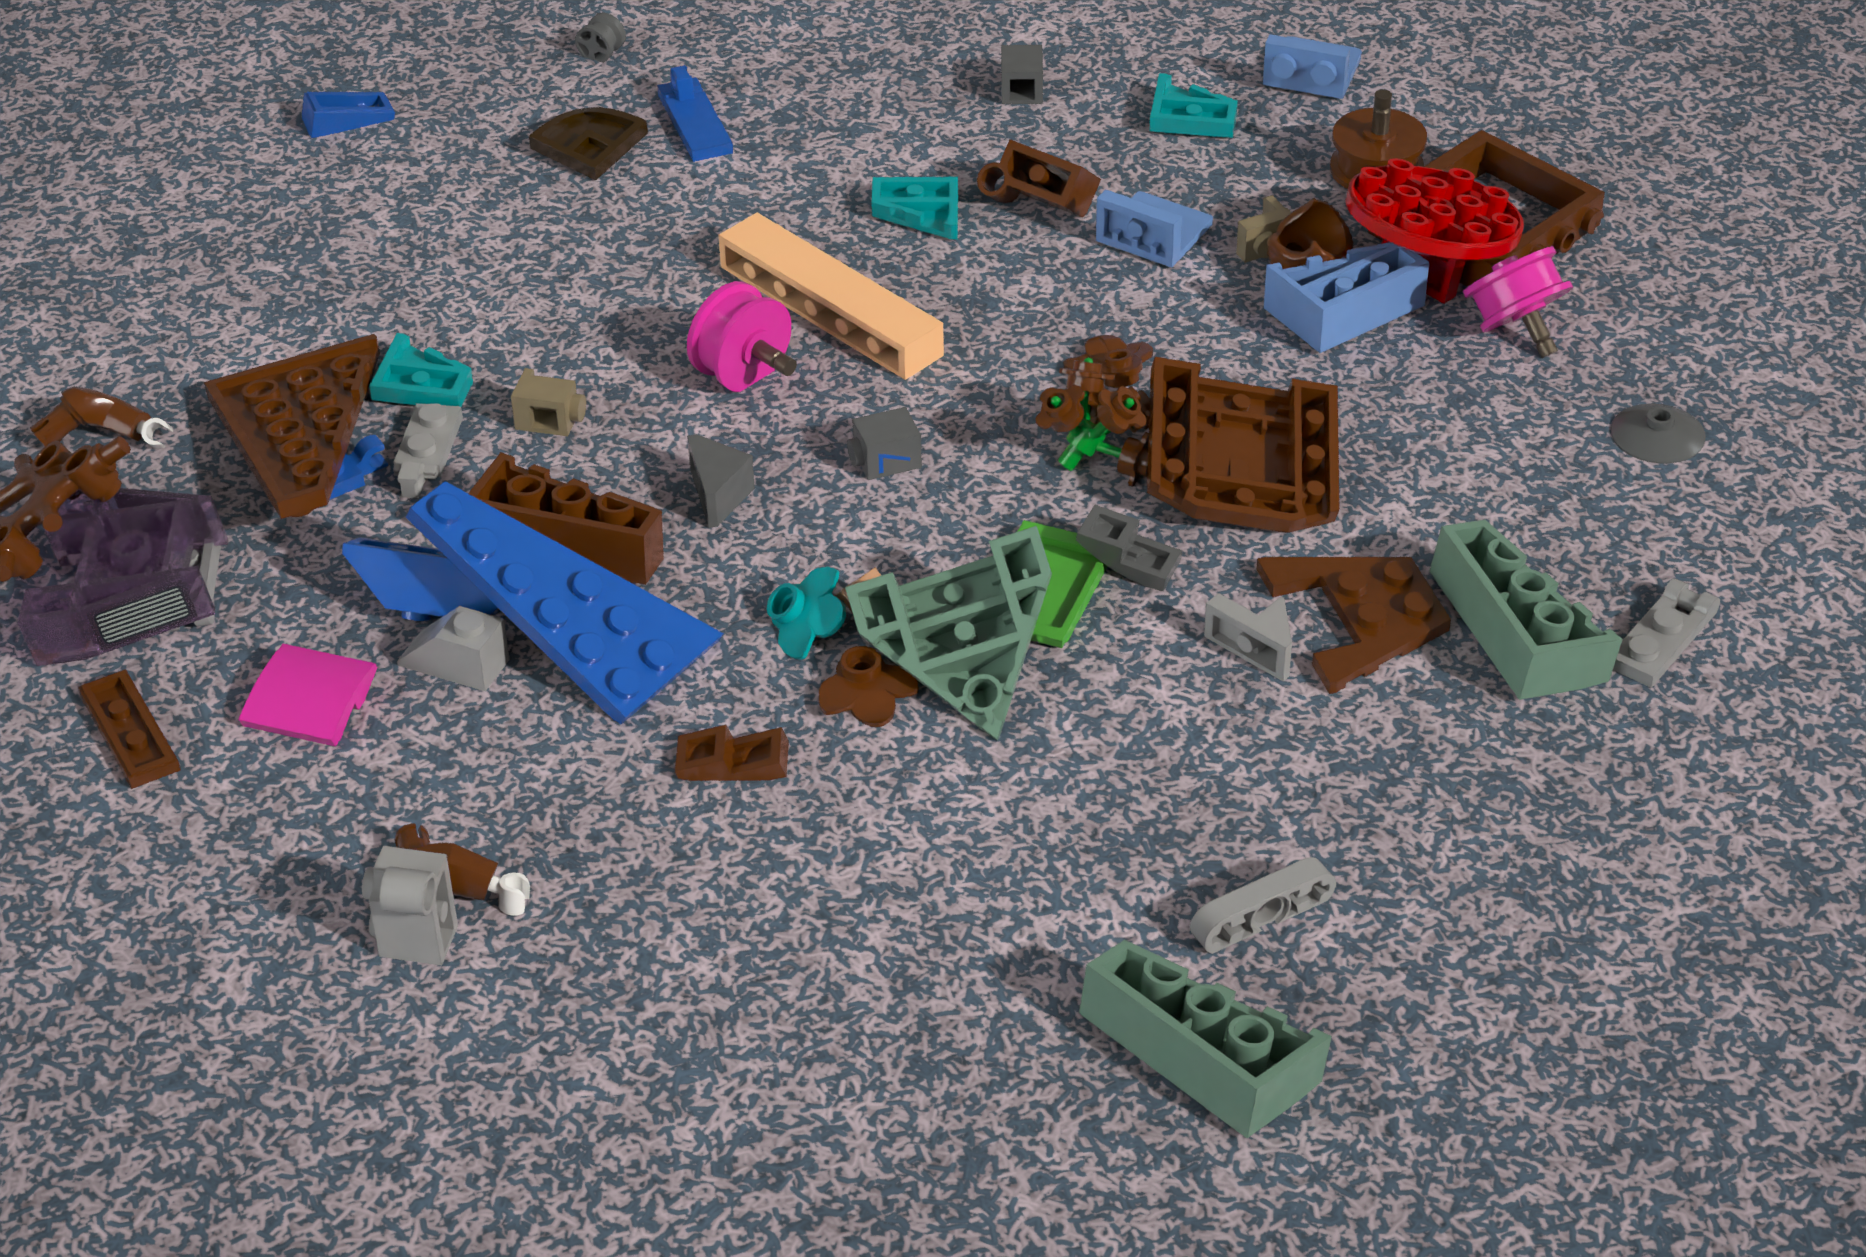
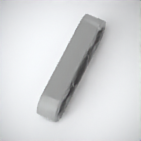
M1309 857L1206 903L1193 916L1190 923V931L1206 951L1213 954L1261 932V926L1274 920L1277 924L1328 901L1336 888V879L1317 858Z

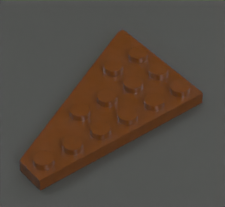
M375 334L204 382L208 400L281 519L286 517H302L308 515L316 508L328 505L380 355L379 344Z

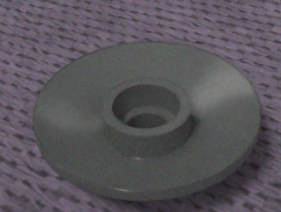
M1648 403L1629 407L1621 411L1614 418L1611 425V435L1617 446L1630 456L1647 462L1669 464L1685 461L1698 454L1705 444L1706 435L1701 423L1688 412L1670 405Z

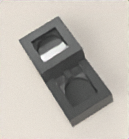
M1094 505L1077 532L1076 541L1099 561L1119 574L1145 587L1164 592L1181 561L1183 550L1137 535L1140 520Z

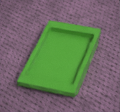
M1024 520L1018 531L1037 526L1052 572L1031 641L1063 648L1064 644L1071 637L1108 566L1099 561L1076 541L1077 533Z

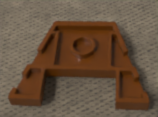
M1412 557L1257 558L1256 570L1272 597L1321 587L1355 644L1313 653L1312 666L1329 694L1337 693L1344 689L1346 683L1361 675L1366 677L1379 670V665L1395 656H1404L1450 631L1451 618Z

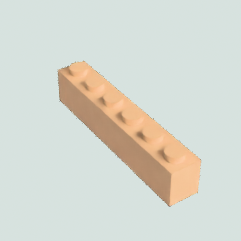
M758 212L718 235L721 268L752 285L770 298L779 301L791 311L904 380L944 356L943 322Z

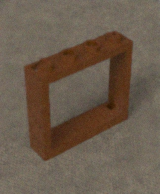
M1483 130L1478 131L1424 166L1447 172L1452 168L1465 169L1474 174V179L1487 172L1559 209V211L1523 234L1518 246L1510 253L1489 259L1466 260L1460 283L1467 287L1494 272L1492 266L1511 256L1517 255L1518 259L1551 246L1554 247L1556 254L1568 252L1575 241L1587 233L1594 234L1595 228L1600 225L1601 219L1604 217L1602 211L1604 191ZM1368 230L1369 234L1383 241L1381 237Z

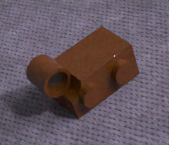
M1010 139L1000 163L993 162L985 165L977 177V185L980 191L997 202H1013L1021 193L1082 218L1087 214L1101 181L1099 177L1082 166ZM1004 176L1003 185L995 191L997 180Z

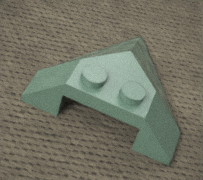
M1037 526L990 540L989 544L993 556L906 584L899 585L894 573L891 572L845 587L859 635L997 741L1000 737L1052 576Z

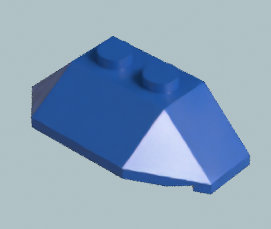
M361 537L343 543L342 554L385 609L402 611L401 617L404 619L429 621L431 620V615L443 617L459 606L493 616L501 611L437 548Z

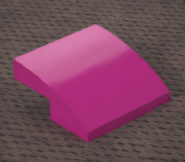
M282 644L261 672L238 720L245 727L336 747L343 735L352 709L359 710L364 703L378 667L372 662Z

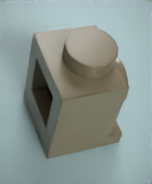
M525 368L511 395L516 430L568 436L574 423L582 422L585 416L586 397L585 395L577 394L574 380L534 375V369Z

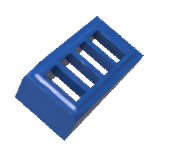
M384 92L304 93L302 120L311 138L391 121L395 118V111Z

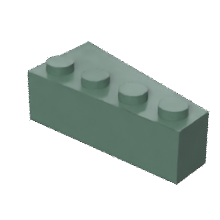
M1478 520L1441 526L1429 572L1519 700L1580 690L1609 682L1623 640L1610 628L1602 631L1591 622L1593 613L1581 602L1569 603L1557 592L1559 583L1546 572L1540 573L1530 569L1525 564L1527 555L1488 521Z
M1123 940L1086 964L1079 1014L1245 1138H1249L1281 1115L1322 1082L1332 1036L1315 1028H1312L1309 1034L1286 1024L1288 1015L1268 1006L1263 1012H1260L1234 1000L1236 991L1217 982L1215 985L1193 981L1187 978L1189 969L1127 940Z

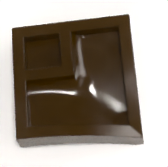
M589 107L575 109L556 116L529 135L530 149L589 178L597 180L648 134L647 120L611 108Z

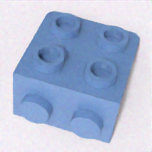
M1269 34L1265 42L1263 85L1343 99L1361 61L1362 51L1356 47Z

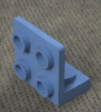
M1105 189L1097 197V242L1171 268L1213 225L1212 215L1142 191H1138L1132 198Z

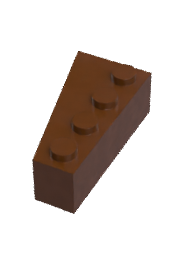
M500 452L468 493L631 583L646 585L664 559L662 510L613 492H608L601 496L590 492L588 483L574 478L568 483L560 482L550 478L549 469L535 464L531 465L528 470L516 466L515 457Z

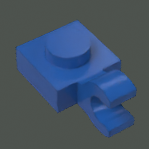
M376 435L364 437L356 444L351 454H345L330 499L365 486L364 475L388 466L387 461L380 453L375 454L385 449L384 444Z

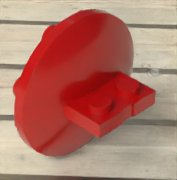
M1393 158L1388 160V164L1385 166L1361 168L1360 173L1350 181L1345 199L1347 209L1354 219L1366 229L1383 239L1382 244L1390 242L1403 249L1418 253L1429 262L1426 294L1443 304L1456 297L1466 260L1489 259L1510 253L1518 246L1524 229L1523 218L1517 208L1508 200L1509 193L1506 190L1495 186H1485L1474 181V174L1461 168H1452L1447 172L1434 168L1414 166L1409 161Z

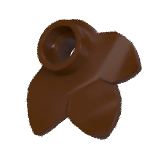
M1098 335L1086 341L1085 354L1064 360L1063 367L1073 369L1074 360L1084 361L1085 358L1089 357L1093 362L1102 364L1101 373L1115 375L1114 380L1105 379L1104 385L1112 388L1127 387L1138 382L1139 372L1143 369L1142 363L1152 358L1153 348L1143 341L1126 345L1119 337Z
M855 646L842 654L836 666V674L821 683L819 689L820 710L825 715L851 711L852 715L863 724L870 727H882L888 724L894 717L896 710L895 698H905L917 694L918 683L916 678L900 666L885 664L875 649L868 646Z

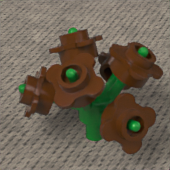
M1089 357L1085 358L1084 361L1074 360L1073 369L1059 368V373L1068 374L1066 389L1050 387L1044 390L1040 395V401L1042 402L1041 412L1035 418L1036 424L1041 429L1051 427L1056 432L1069 431L1066 436L1069 445L1057 459L1058 462L1072 471L1085 454L1092 457L1096 451L1119 458L1117 472L1130 476L1128 486L1133 487L1140 475L1147 477L1149 433L1145 432L1141 440L1128 437L1122 448L1104 443L1103 441L1105 436L1111 432L1122 434L1128 429L1133 433L1142 428L1147 430L1149 428L1150 397L1142 390L1137 392L1132 386L1129 388L1121 386L1117 391L1112 392L1105 389V379L1114 380L1115 375L1101 373L1102 364L1093 362Z

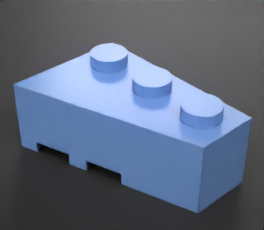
M1390 242L1347 250L1346 258L1322 262V257L1318 255L1307 257L1306 265L1282 269L1280 263L1266 265L1264 309L1319 353L1425 306L1429 262L1418 253L1403 249Z

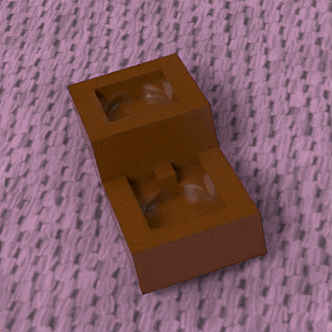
M726 724L679 735L675 773L678 779L688 781H762L787 777L789 740L782 727L733 738Z

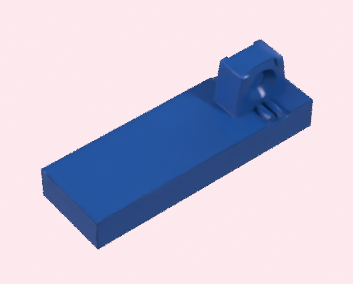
M686 65L671 68V82L657 85L658 97L692 161L733 154V142L705 91H703L697 77L692 78L689 75Z

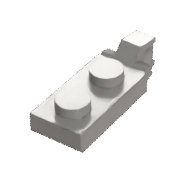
M416 403L394 459L393 472L394 476H398L397 479L400 482V497L419 498L426 479L441 477L463 419L460 406Z

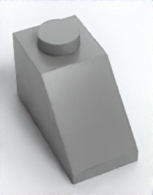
M459 606L422 629L398 659L397 665L486 692L510 660L504 619Z

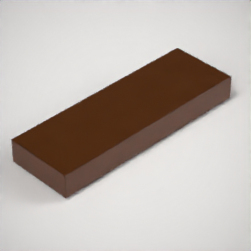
M126 669L78 686L82 701L131 789L181 771L177 757Z

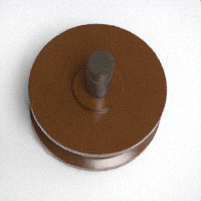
M1377 90L1374 96L1373 108H1363L1349 112L1342 116L1333 127L1332 141L1336 150L1331 156L1330 172L1335 181L1348 189L1352 178L1360 173L1361 168L1385 166L1388 164V160L1393 158L1409 161L1414 166L1424 167V162L1420 155L1427 144V131L1423 124L1415 117L1390 108L1392 93L1389 90Z

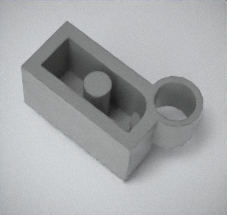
M383 846L374 867L369 866L366 869L362 881V896L364 899L369 900L371 911L369 933L372 937H376L379 957L442 966L458 927L447 854Z

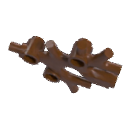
M118 436L105 446L100 443L92 447L84 445L74 453H71L59 441H54L45 446L36 455L34 460L27 454H21L15 458L14 467L17 475L10 484L0 490V514L32 493V495L15 513L7 517L0 516V581H8L11 577L18 576L25 580L38 571L42 565L43 558L39 555L40 549L27 536L41 524L49 532L58 531L63 524L58 510L69 497H76L83 492L91 500L98 499L100 502H106L119 491L122 482L118 478L119 473L116 470V462L131 451L128 442L123 437Z

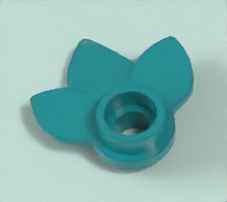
M831 567L816 568L800 584H781L770 595L767 602V613L771 617L773 624L780 629L778 644L788 656L797 660L805 659L815 637H829L835 634L844 624L847 612L846 606L841 599L831 594L839 579L840 572Z

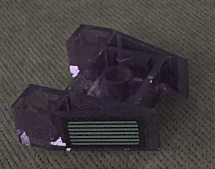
M120 488L110 500L100 502L98 499H89L79 489L58 510L63 521L62 527L55 532L45 530L60 567L78 565L74 583L26 589L17 623L36 665L43 666L86 660L215 615V607L199 567H189L193 549L203 548L204 544L212 542L214 546L228 544V537L212 496Z

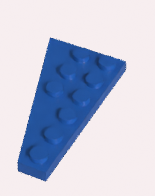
M446 481L412 505L407 513L406 518L605 713L620 724L624 723L718 643L724 634Z

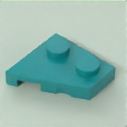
M1159 73L1150 115L1151 132L1233 138L1238 100L1222 94H1213L1206 88L1192 84L1189 87V91L1171 85V75Z
M873 177L872 217L951 240H958V177Z
M396 333L370 384L371 399L416 405L418 403L462 407L473 384L472 370L457 360L445 358L443 353L431 347H428L423 352L411 346L409 336L404 333Z

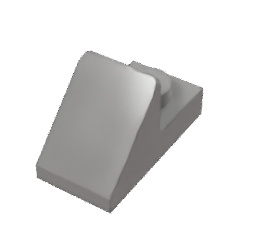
M1220 593L1216 594L1206 603L1204 637L1281 681H1285L1289 677L1292 640L1284 597H1279L1259 615Z

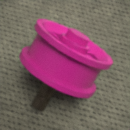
M1553 246L1538 250L1518 259L1517 255L1511 256L1492 266L1494 272L1477 280L1463 290L1465 298H1474L1484 319V322L1480 325L1483 333L1511 321L1517 322L1522 319L1533 342L1537 343L1536 348L1541 358L1557 352L1558 349L1553 339L1549 337L1550 333L1539 311L1574 288L1571 281H1562L1552 260V257L1556 255Z
M735 281L725 284L715 290L703 302L692 320L687 337L689 361L694 368L703 374L715 375L721 385L734 392L745 390L775 370L785 376H790L797 366L796 360L785 354L791 337L792 324L790 314L782 303L773 298L762 297L755 287L746 282Z

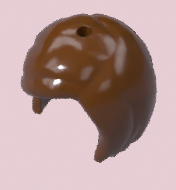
M1312 198L1281 221L1277 231L1268 238L1267 255L1271 264L1280 263L1282 269L1306 265L1307 257L1320 255L1323 259L1322 262L1346 258L1347 250L1353 249L1354 242L1349 227L1339 212L1332 205H1329L1328 202Z

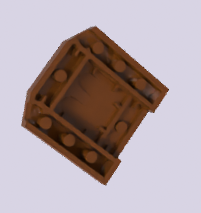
M1154 357L1150 377L1148 494L1195 519L1285 533L1324 525L1336 520L1340 510L1337 385L1292 378L1288 391L1199 377L1201 364Z

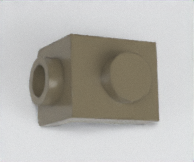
M1273 195L1263 198L1262 214L1238 221L1236 254L1244 263L1259 258H1268V238L1277 231L1281 221L1291 213Z

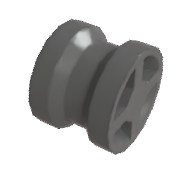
M605 12L597 13L589 21L588 25H585L577 32L575 44L579 53L584 58L604 63L612 56L613 51L618 50L625 43L626 31L622 23L613 15Z

